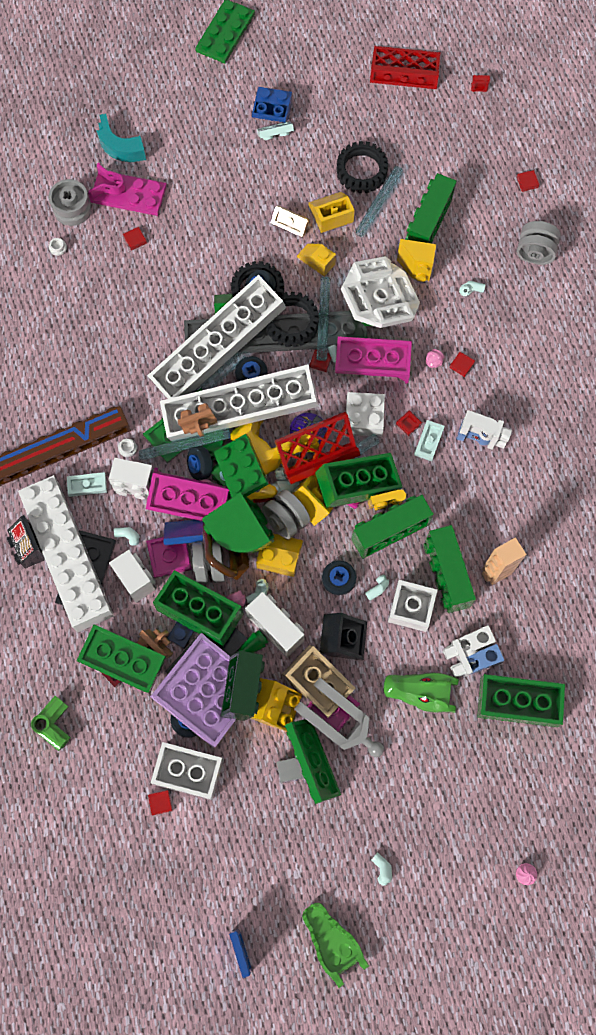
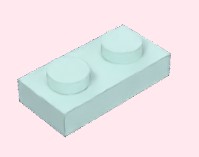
M290 121L257 129L258 136L263 138V140L272 139L273 135L278 134L286 136L290 134V131H294L293 123Z
M427 420L414 455L432 461L445 426Z
M105 472L67 476L68 496L107 493Z

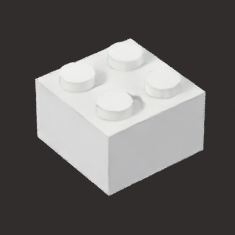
M347 392L346 413L348 414L353 435L382 437L385 394Z
M114 458L109 481L117 494L122 496L132 494L134 497L144 500L148 498L154 469L149 464Z
M127 550L109 562L135 603L155 590L153 577L147 568L143 570L145 567L136 553L132 555L130 550Z
M399 580L388 622L426 632L429 628L437 589Z

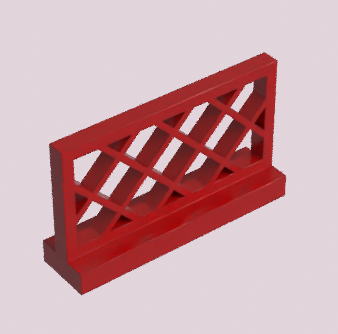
M374 46L370 83L437 89L440 52ZM377 52L384 53L385 55L380 57ZM400 54L402 57L397 59L394 55ZM417 56L418 59L414 61L411 57ZM390 58L393 62L388 64L385 60ZM428 58H436V60L430 62ZM405 60L409 62L406 66L402 63ZM424 62L426 66L421 67L419 63Z
M346 412L274 440L284 469V476L290 484L315 475V472L325 463L349 460L361 456L359 449L356 447ZM344 419L345 424L341 430L334 428L337 421ZM322 427L328 428L324 437L316 435ZM332 430L339 433L335 442L328 440ZM305 434L310 435L306 445L299 442L301 436ZM343 435L349 437L350 443L345 445L339 444ZM314 438L322 440L317 449L310 447ZM289 441L293 443L289 451L282 450L281 444ZM326 442L332 444L333 446L330 451L326 453L321 451ZM297 445L304 447L300 456L292 454ZM308 449L315 452L313 458L309 460L304 458ZM290 457L298 459L294 466L288 468L287 463Z

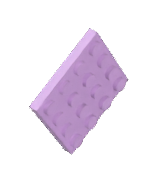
M200 633L150 697L211 747L215 748L235 722V719L220 717L230 656Z

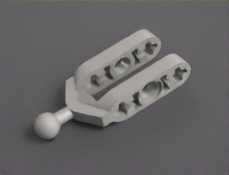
M319 677L314 686L358 721L353 729L344 737L301 701L294 710L342 749L345 750L362 743L368 748L369 754L372 757L383 755V744L378 741L373 742L367 737L369 717Z

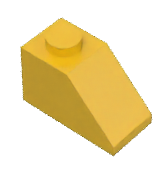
M307 244L297 255V258L324 277L334 267L336 262V254L323 244Z

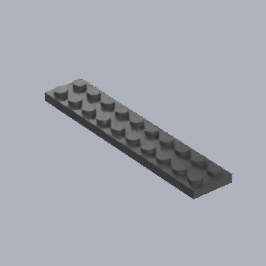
M351 311L319 313L317 333L315 332V336L308 343L305 341L302 346L297 344V347H293V345L285 347L284 343L281 346L278 344V341L274 342L272 340V337L266 331V327H264L236 354L326 349L335 344L337 346L338 336L368 338L367 326L355 320ZM308 313L278 315L274 318L276 327L280 331L289 334L305 330L310 322ZM209 319L184 320L185 341Z

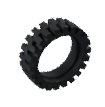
M359 141V145L353 142L352 147L347 145L346 149L343 148L341 150V154L339 153L336 170L338 180H340L342 186L345 184V188L347 190L351 188V192L354 193L355 190H358L360 194H362V191L369 193L370 189L372 192L375 191L376 187H381L387 176L388 159L385 152H382L380 147L377 148V145L374 143L370 146V142L367 141L366 145H363V141ZM354 156H369L378 163L379 172L369 179H356L346 171L347 161Z
M252 261V265H250L248 262L245 264V267H239V271L236 270L232 277L231 293L233 297L240 292L241 283L256 270L269 272L276 282L275 293L277 295L280 294L281 297L283 296V277L275 266L271 267L270 263L264 265L263 261H259V264H256V261Z
M285 292L282 297L279 294L278 296L283 300L285 306H297L307 311L310 322L305 330L289 334L280 331L273 319L266 326L268 335L272 337L274 342L278 341L279 345L282 346L284 343L285 347L290 345L297 347V344L302 346L305 341L308 343L315 336V332L317 333L319 326L317 306L314 305L312 299L309 300V297L306 295L302 297V293L299 292L297 295H295V292H291V295Z

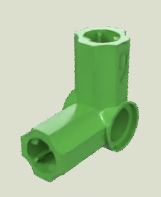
M54 696L45 708L32 719L31 727L35 733L40 735L56 750L60 751L71 737L56 726L55 723L68 709V706L58 697ZM40 720H45L47 723L43 730H37L36 728Z

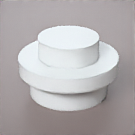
M54 238L49 243V250L53 255H62L67 249L65 241L60 238Z
M123 439L118 445V451L124 457H131L136 453L137 445L132 439Z

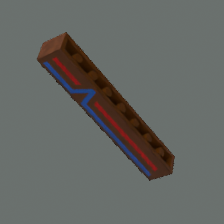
M121 406L111 407L106 412L90 416L87 420L77 421L68 428L58 429L53 434L41 436L32 443H24L15 450L3 452L0 455V486L130 432V426Z

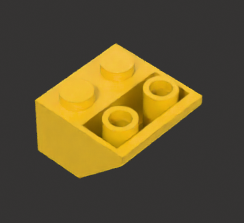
M342 192L308 202L321 233L354 222L355 210L349 197Z
M260 678L259 681L262 682V687L256 699L259 707L257 714H254V717L251 719L287 732L285 725L294 721L296 715L294 709L299 704L302 694L277 681Z

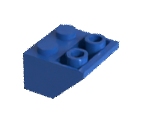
M258 87L252 118L286 123L289 120L292 107V92Z

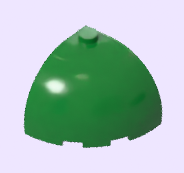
M241 492L202 518L205 524L203 528L206 533L212 535L219 545L230 551L252 553L274 542L273 532L265 526L268 524V521L259 505Z

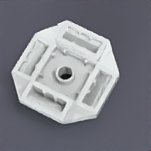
M386 256L354 262L341 287V291L354 319L360 321L364 326L383 328L410 322L414 319L420 304L406 272L391 263V260Z

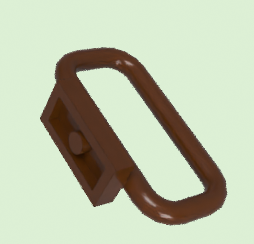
M204 530L205 557L208 563L222 574L238 580L249 568L248 553L228 550L230 568L226 567L213 556L212 535L207 534Z

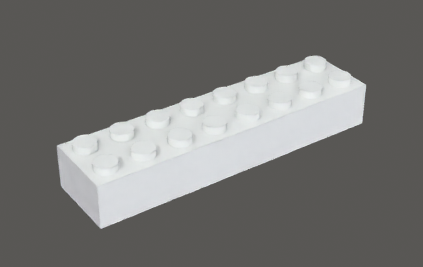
M260 275L256 276L147 376L168 399L193 393L286 308L283 300Z
M309 365L160 401L166 435L172 442L199 436L197 432L185 434L178 424V419H181V412L185 410H191L192 414L198 413L199 405L207 403L217 419V423L203 430L204 434L319 407L313 375Z
M53 475L19 490L18 493L72 628L80 632L93 626V624L96 625L114 617L57 479Z

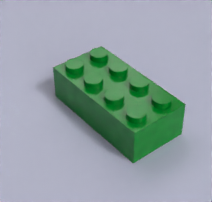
M439 173L436 174L434 179L430 180L427 187L428 192L423 194L420 202L421 206L420 208L417 207L414 213L415 219L413 222L410 221L408 225V233L405 240L432 244L452 202L457 180Z
M391 453L325 463L315 472L326 508L368 501L371 496L403 488Z
M414 495L408 498L406 503L402 505L396 504L389 508L388 512L384 514L378 513L372 517V520L366 523L362 521L355 525L352 541L361 558L364 559L429 526L434 514L423 495L418 497Z
M453 526L430 530L425 540L426 543L423 545L425 553L429 554L431 561H429L432 573L435 572L437 577L435 579L436 588L438 591L441 590L443 596L441 598L443 609H447L449 614L471 608L476 597Z
M175 570L153 601L158 612L198 634L202 633L209 640L222 647L244 615L241 605Z
M484 674L480 677L477 718L558 728L563 725L565 684Z

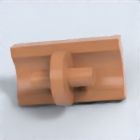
M207 403L199 405L198 413L192 414L191 410L181 412V419H178V424L185 434L197 432L202 437L204 436L203 430L217 423V419Z
M147 629L139 633L141 637L137 644L146 648L151 647L155 652L166 656V659L174 654L167 647L171 643L167 639L169 635L167 630L161 633L158 629H155L153 632Z

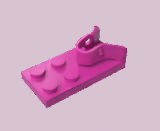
M97 163L98 175L94 187L88 191L91 203L158 216L167 187L166 183L107 171L100 163Z
M338 336L335 373L398 377L407 384L410 377L412 341Z
M155 467L146 509L203 521V517L226 503L229 490L227 486L161 473Z

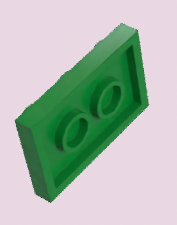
M247 434L213 452L232 498L240 492L245 496H249L269 485Z

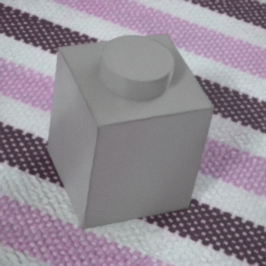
M297 758L277 762L281 784L304 779Z

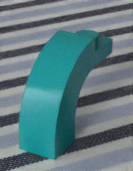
M106 113L101 114V122L98 123L100 130H96L103 150L112 158L123 162L146 160L141 136L132 138L117 137L110 130Z

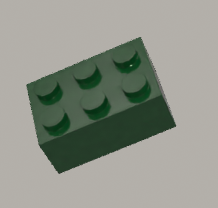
M239 650L230 656L220 717L245 721L254 717V714H257L259 703L256 702V699L262 687V682L259 681L260 673H263L265 662L262 661L263 655Z

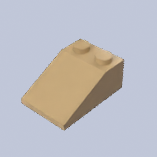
M308 645L282 673L300 693L327 717L339 706L314 686L319 677L345 698L355 689L311 645Z

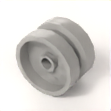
M66 179L57 182L50 189L49 203L54 216L60 223L75 226L87 220L92 209L87 190L82 183L77 180Z
M543 221L526 223L521 230L516 251L517 255L522 260L537 265L553 262L561 237L560 230L556 226Z
M282 490L275 496V501L270 500L262 506L263 514L268 523L285 539L293 537L297 533V528L303 529L310 523L307 510L297 497L288 490Z
M212 540L213 556L223 564L221 545ZM192 543V564L196 582L201 585L207 584L209 582V571H211L212 580L215 583L225 582V575L213 568L206 560L204 543Z

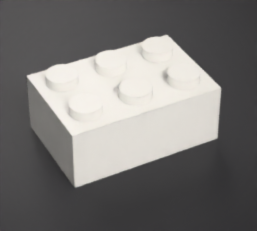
M262 592L245 608L246 616L288 658L304 643V629L297 622L294 624L289 619L290 615L285 609L282 608L280 610L276 606L277 602L270 594L266 596Z
M162 742L151 784L213 800L223 758Z

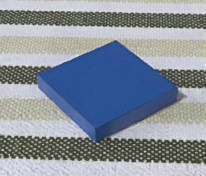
M193 519L165 522L164 545L203 542V521Z
M236 929L231 931L229 935L242 978L250 976L252 968L241 931Z

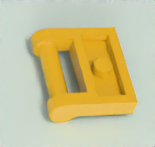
M396 490L371 496L368 500L369 509L374 508L375 511L385 509L389 504L401 505L402 501L406 498V492L404 490Z

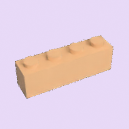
M516 537L495 548L483 566L482 575L492 585L512 575L527 555Z

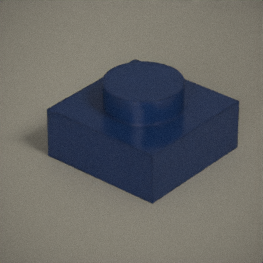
M176 622L167 639L185 649L194 631Z

